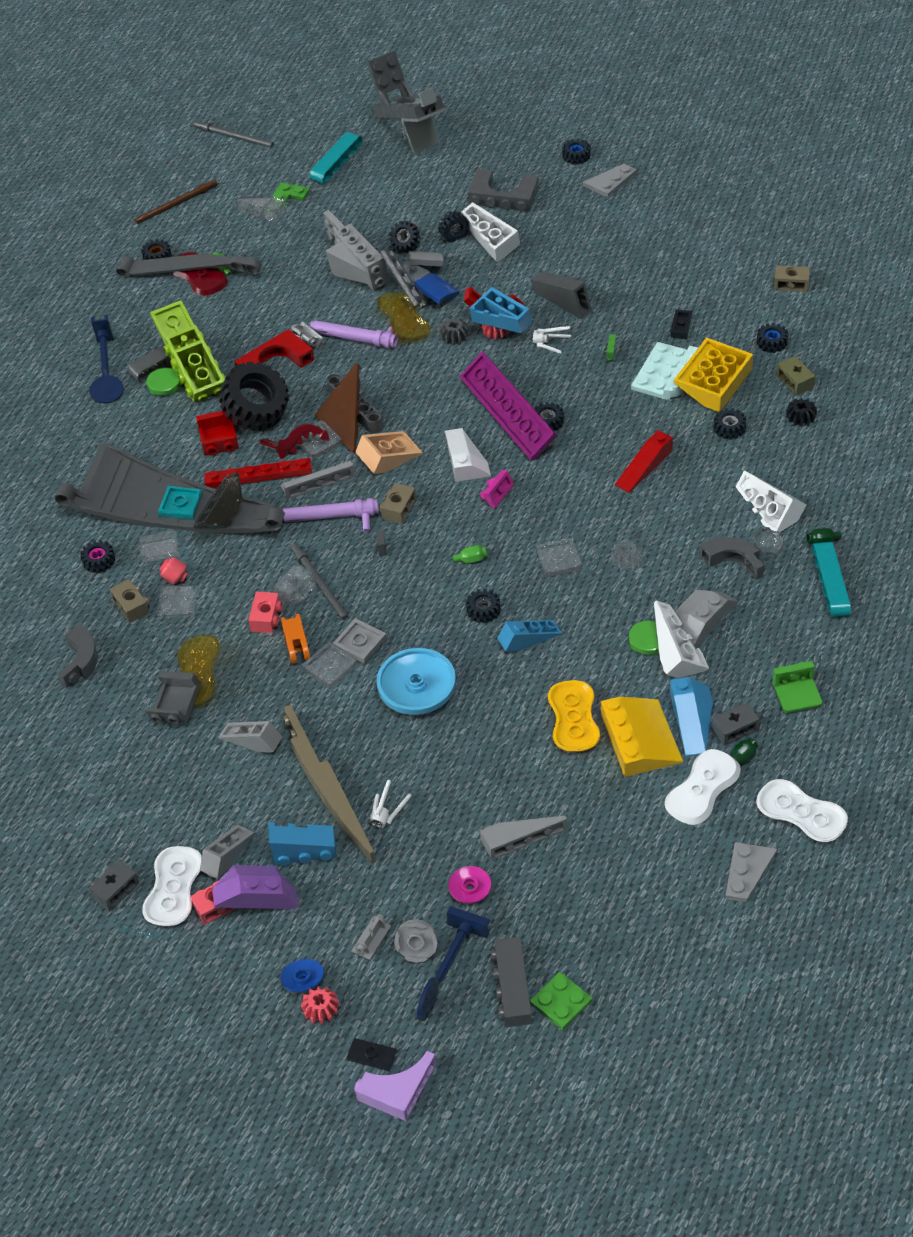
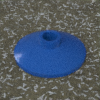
M300 959L290 963L283 969L280 976L281 983L285 989L291 992L309 991V989H313L320 984L324 977V970L322 965L315 960Z

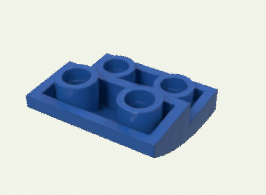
M436 274L426 275L415 281L414 287L438 304L445 300L450 301L460 294L459 290Z

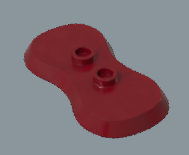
M186 252L179 256L196 255L198 253ZM212 268L171 272L173 275L187 280L192 290L202 296L215 294L224 289L228 284V278L222 272Z

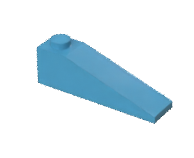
M691 677L670 680V697L685 756L699 755L706 751L713 706L709 686Z

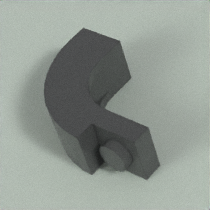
M734 537L714 538L700 544V556L709 567L724 561H735L744 565L756 580L763 577L764 564L759 559L760 550L753 544Z
M79 623L65 635L68 646L78 652L75 659L58 673L61 684L66 688L71 684H75L80 676L87 679L93 673L98 661L94 639L91 633Z

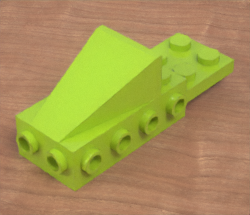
M180 300L150 312V316L165 343V346H163L164 352L171 358L172 369L179 373V381L181 384L184 383L188 398H192L194 402H202L210 395H219L226 377L219 370V364L216 359L214 360L209 345H206L203 333L199 332L197 326L192 322L183 302Z

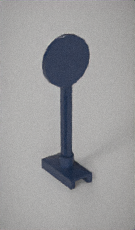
M104 315L102 320H95L94 317H91L97 342H100L102 377L93 381L89 392L95 402L108 404L115 402L123 395L124 387L121 380L109 375L107 341L114 340V335L108 315Z
M450 906L447 911V925L458 928L457 935L436 973V978L431 977L422 991L417 1008L418 1020L425 1021L428 1018L435 1004L439 985L446 977L463 942L469 937L470 933L484 938L488 937L490 933L488 929L490 919Z

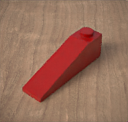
M657 430L646 441L617 480L615 486L630 493L672 452L673 437Z

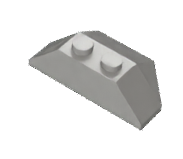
M695 590L675 611L682 622L681 629L693 638L690 642L694 647L738 603V600L724 592Z

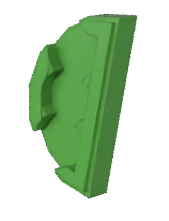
M610 334L607 360L614 361L616 335Z

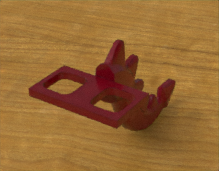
M303 424L297 426L286 439H280L279 443L262 438L259 444L274 449L277 448L276 452L279 457L284 459L287 451L296 453V444H303L301 436L308 439L309 432L312 433L313 437L319 434V439L329 441L330 437L327 430H322L313 424Z

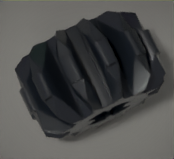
M801 397L800 400L794 398L793 402H789L786 415L789 422L794 423V426L798 423L801 427L804 423L809 426L810 422L815 420L817 409L814 402H810L809 399L803 400Z

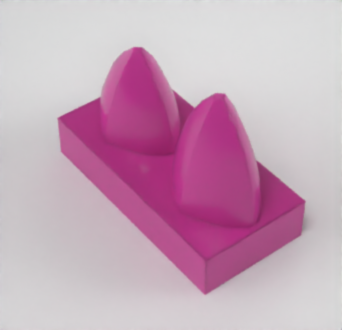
M502 470L497 477L486 481L489 487L480 492V497L487 500L489 506L496 508L514 485L508 471Z

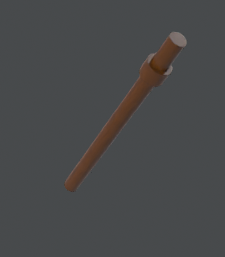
M215 179L206 184L202 183L198 185V188L135 218L134 221L139 224L200 193L208 192V189L218 185Z

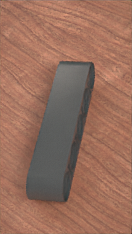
M165 344L131 363L128 368L129 374L142 383L153 371L170 367L171 358L165 354L163 349Z
M331 374L327 377V387L330 395L343 380L339 374ZM358 393L359 415H357V421L371 433L382 431L381 413Z

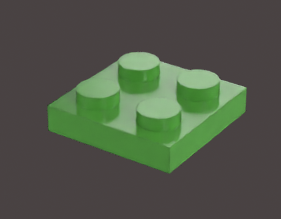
M561 972L530 1000V1004L562 1031L593 1002V998Z

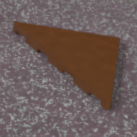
M355 363L315 414L353 453H356V439L358 438L357 415H359L358 392H360L359 370L361 366Z

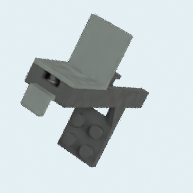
M395 51L367 61L380 103L372 106L375 116L377 118H401L412 152L415 154L439 144L440 140L432 116L445 111L441 96L435 95L433 88L422 91L419 95H413L404 79ZM399 88L401 95L392 97V101H397L398 104L390 103L387 93Z

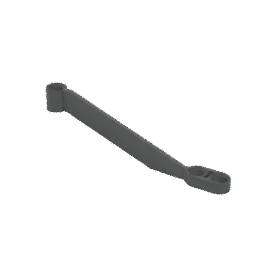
M209 253L135 261L129 256H122L116 272L120 276L126 275L129 277L130 275L139 276L230 266L237 271L258 274L262 264L253 258L243 256L228 257Z

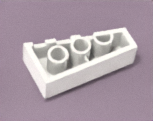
M471 203L461 211L462 215L469 222L468 231L496 262L505 258L520 245L516 229L478 205Z

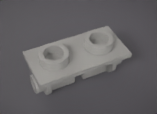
M303 321L300 325L294 324L291 327L292 332L314 351H317L324 337Z
M378 914L371 919L353 947L352 953L371 960L391 928V925L384 922V916Z

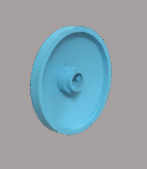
M411 648L395 653L382 664L377 675V688L382 701L391 709L409 715L425 714L442 707L451 698L456 686L455 671L451 662L439 652L426 648Z

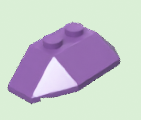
M233 865L212 889L215 908L294 909L299 907L296 889L275 866Z

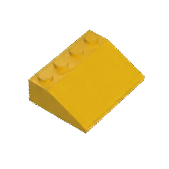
M706 337L674 378L673 382L704 407L719 412L725 407L752 371L753 354Z
M620 696L601 701V716L624 777L683 763L658 699Z

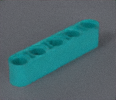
M346 132L311 169L310 179L326 184L325 182L331 179L334 175L333 173L337 172L342 167L341 165L350 158L349 156L356 152L359 145H362V136Z
M833 542L813 543L812 554H815L814 561L816 568H819L818 575L820 582L823 583L824 597H827L826 605L828 611L831 612L830 618L850 616V601Z

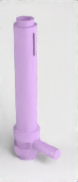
M317 320L310 323V327L320 335L374 344L376 347L384 346L387 349L395 348L398 342V336L394 334V331L397 329L395 324H391L385 332L383 330L374 331Z
M367 498L365 501L356 499L355 502L283 508L285 512L283 521L284 523L356 516L357 518L362 517L363 532H370L369 517L379 514L378 500Z

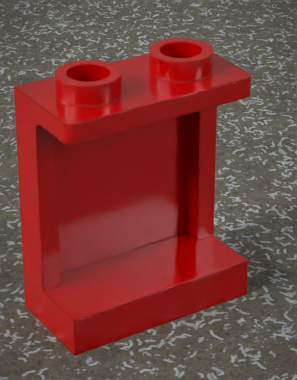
M225 411L196 416L204 456L239 449L234 424L232 423L233 420L225 416Z

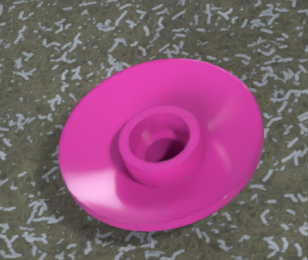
M462 867L450 877L449 891L452 897L461 903H477L489 894L491 880L489 875L479 867ZM470 886L474 887V888L471 889V890H468V889H467V887H470Z

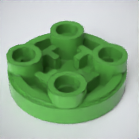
M161 368L153 371L146 380L148 390L152 395H174L181 385L178 378L179 373L171 368Z
M641 621L630 629L629 643L632 650L646 655L659 654L655 621Z

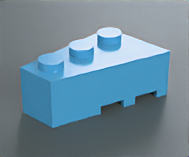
M493 287L469 308L472 322L522 333L532 323L529 308Z
M268 822L269 844L275 865L287 866L290 863H309L311 860L319 859L328 861L331 858L337 857L333 826L307 824V828L294 827V823H288L287 826H275V822Z

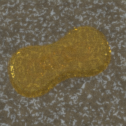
M386 293L377 298V305L391 319L392 330L398 338L402 340H418L424 338L430 332V325L417 314L415 307L405 293Z
M200 635L190 638L181 645L177 657L180 672L194 673L202 683L194 706L208 702L215 690L212 666L219 652V641L212 635Z

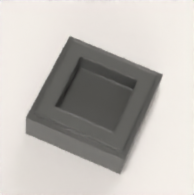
M377 531L379 556L387 555L385 533Z

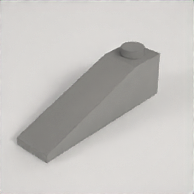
M556 816L489 825L480 830L481 842L489 857L493 860L567 830L566 816Z

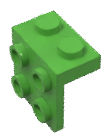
M813 661L800 662L773 669L772 684L784 713L816 708L822 705L821 697L813 680L815 668Z

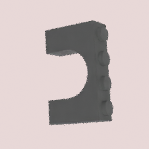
M477 169L468 191L469 204L474 203L489 207L530 211L539 188V177L523 174L517 188L508 192H498L491 189L493 170Z

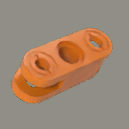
M299 613L295 614V618L287 620L284 617H280L291 664H297L295 653L301 651L303 652L305 662L310 661L309 649Z

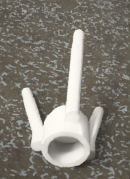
M570 326L534 330L533 343L537 344V347L562 353L561 350L544 343H548L549 338H569L571 335L549 334L547 332L569 330Z
M387 780L380 802L379 794L375 796L372 813L369 818L370 823L384 828L385 824L390 825L394 817L411 798V794H408L389 816V811L383 807L391 780Z

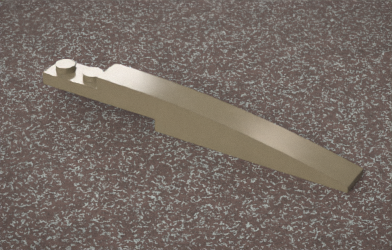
M292 706L284 707L285 716L282 718L286 728H291L289 732L292 738L290 739L292 750L310 783L353 843L371 863L376 862L374 851L328 760L319 762Z

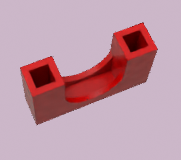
M287 329L238 358L234 363L235 367L241 363L246 365L247 362H253L254 364H257V362L264 363L272 357L282 356L289 358L302 368L314 361V353L309 345Z

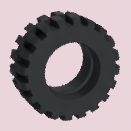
M247 362L246 365L241 363L233 367L227 374L220 389L219 402L221 403L222 411L226 412L225 416L228 419L231 418L233 420L232 423L235 425H241L243 429L250 428V430L256 431L258 428L259 430H265L267 427L274 426L280 420L289 400L288 386L285 385L286 381L284 378L279 376V372L273 371L272 367L269 365L264 366L260 362H257V364ZM244 388L255 389L265 396L268 403L254 404L248 401L240 390Z

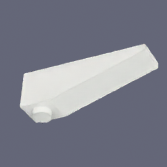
M462 428L446 430L445 435L455 482L490 477L488 462Z
M747 471L743 472L736 485L744 499L751 501L754 505L752 509L754 513H759L762 516V524L776 533L796 523L806 507L805 503Z

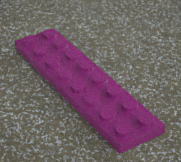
M483 351L459 376L530 460L535 461L558 436Z

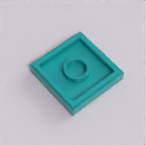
M167 486L158 515L194 520L203 496L202 489Z

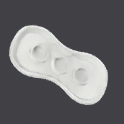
M710 749L699 754L693 763L689 777L681 785L668 793L665 799V808L668 813L686 824L697 825L704 822L710 816L717 796L739 778L741 768L737 760L729 754L716 749Z
M784 779L772 780L764 785L757 796L756 803L763 814L772 819L788 821L797 825L815 841H833L842 834L847 826L848 816L842 807L835 803L817 800L806 795L791 781Z
M174 846L166 848L157 856L154 864L155 885L145 899L142 908L144 918L148 922L162 926H174L182 923L188 917L192 908L190 898L191 885L200 872L202 855L198 850L191 847Z

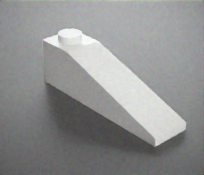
M655 601L654 608L659 654L666 675L681 678L707 671L709 667L703 653L699 648L695 649L690 642L693 639L691 635L681 629L682 622L669 604Z

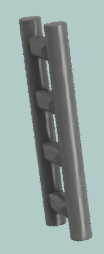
M386 250L381 251V256L413 306L418 307L420 305L421 308L426 307L427 303L418 289L414 287L413 281L393 251L389 253Z

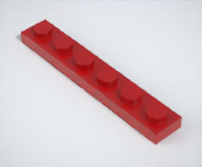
M300 458L298 460L204 473L205 486L218 488L312 474L310 458Z

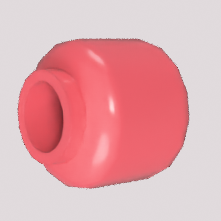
M175 557L167 558L159 569L161 577L173 585L177 584L178 581L182 583L188 575L185 572L187 569L186 564Z

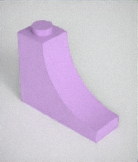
M426 1051L419 1062L401 1073L375 1075L365 1072L362 1079L359 1078L355 1084L354 1091L357 1101L406 1121L436 1066L435 1054Z

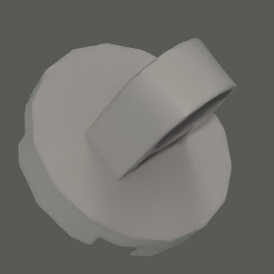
M419 919L408 920L401 924L396 932L395 948L398 953L400 952L405 956L404 959L415 963L424 962L436 952L438 945L437 932L426 921Z

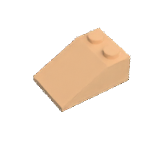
M404 431L362 435L356 449L357 455L374 474L386 473L423 453Z

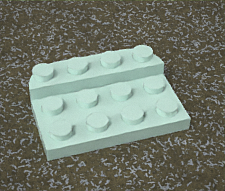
M657 342L632 383L631 390L668 400L672 397L683 396L686 392L676 385L673 380L698 347L689 345L686 350Z

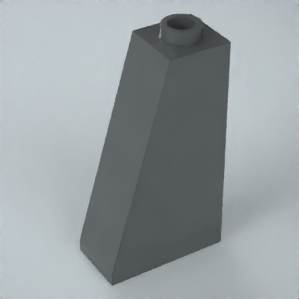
M543 271L531 279L534 293L580 319L592 311L585 282Z

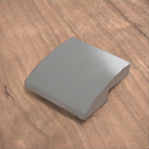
M408 251L410 265L443 266L442 253Z

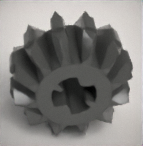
M448 318V321H443V324L440 326L442 341L445 340L447 344L452 342L453 345L455 342L461 344V340L466 341L469 334L466 322L462 321V318L458 320L456 318Z

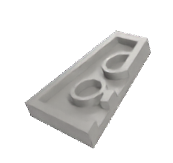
M622 164L584 181L583 186L609 197L637 173V169Z
M735 842L725 899L747 902L771 860L775 857L777 849Z

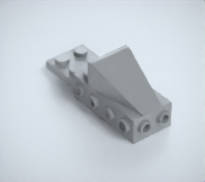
M329 210L324 212V224L328 228L327 235L336 244L325 250L332 274L341 278L366 283L373 291L390 282L385 260L381 254L351 223L344 226Z

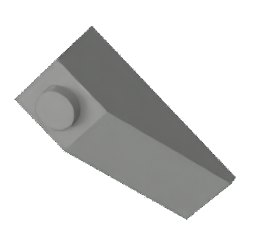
M270 721L227 723L218 738L260 753L274 752L282 736Z
M238 824L203 849L200 870L211 877H220L229 870L255 832Z

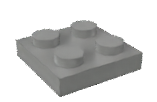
M355 618L332 644L334 649L365 664L386 640L387 636L386 633Z

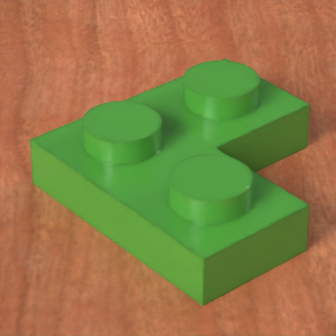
M281 182L270 198L269 205L284 208L289 199L304 201L310 193V188Z

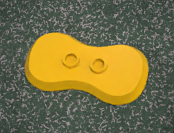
M577 680L563 681L553 685L548 692V701L556 715V724L553 730L555 744L567 752H582L591 749L598 743L600 738L599 728L591 714V707L594 701L592 687L586 682Z

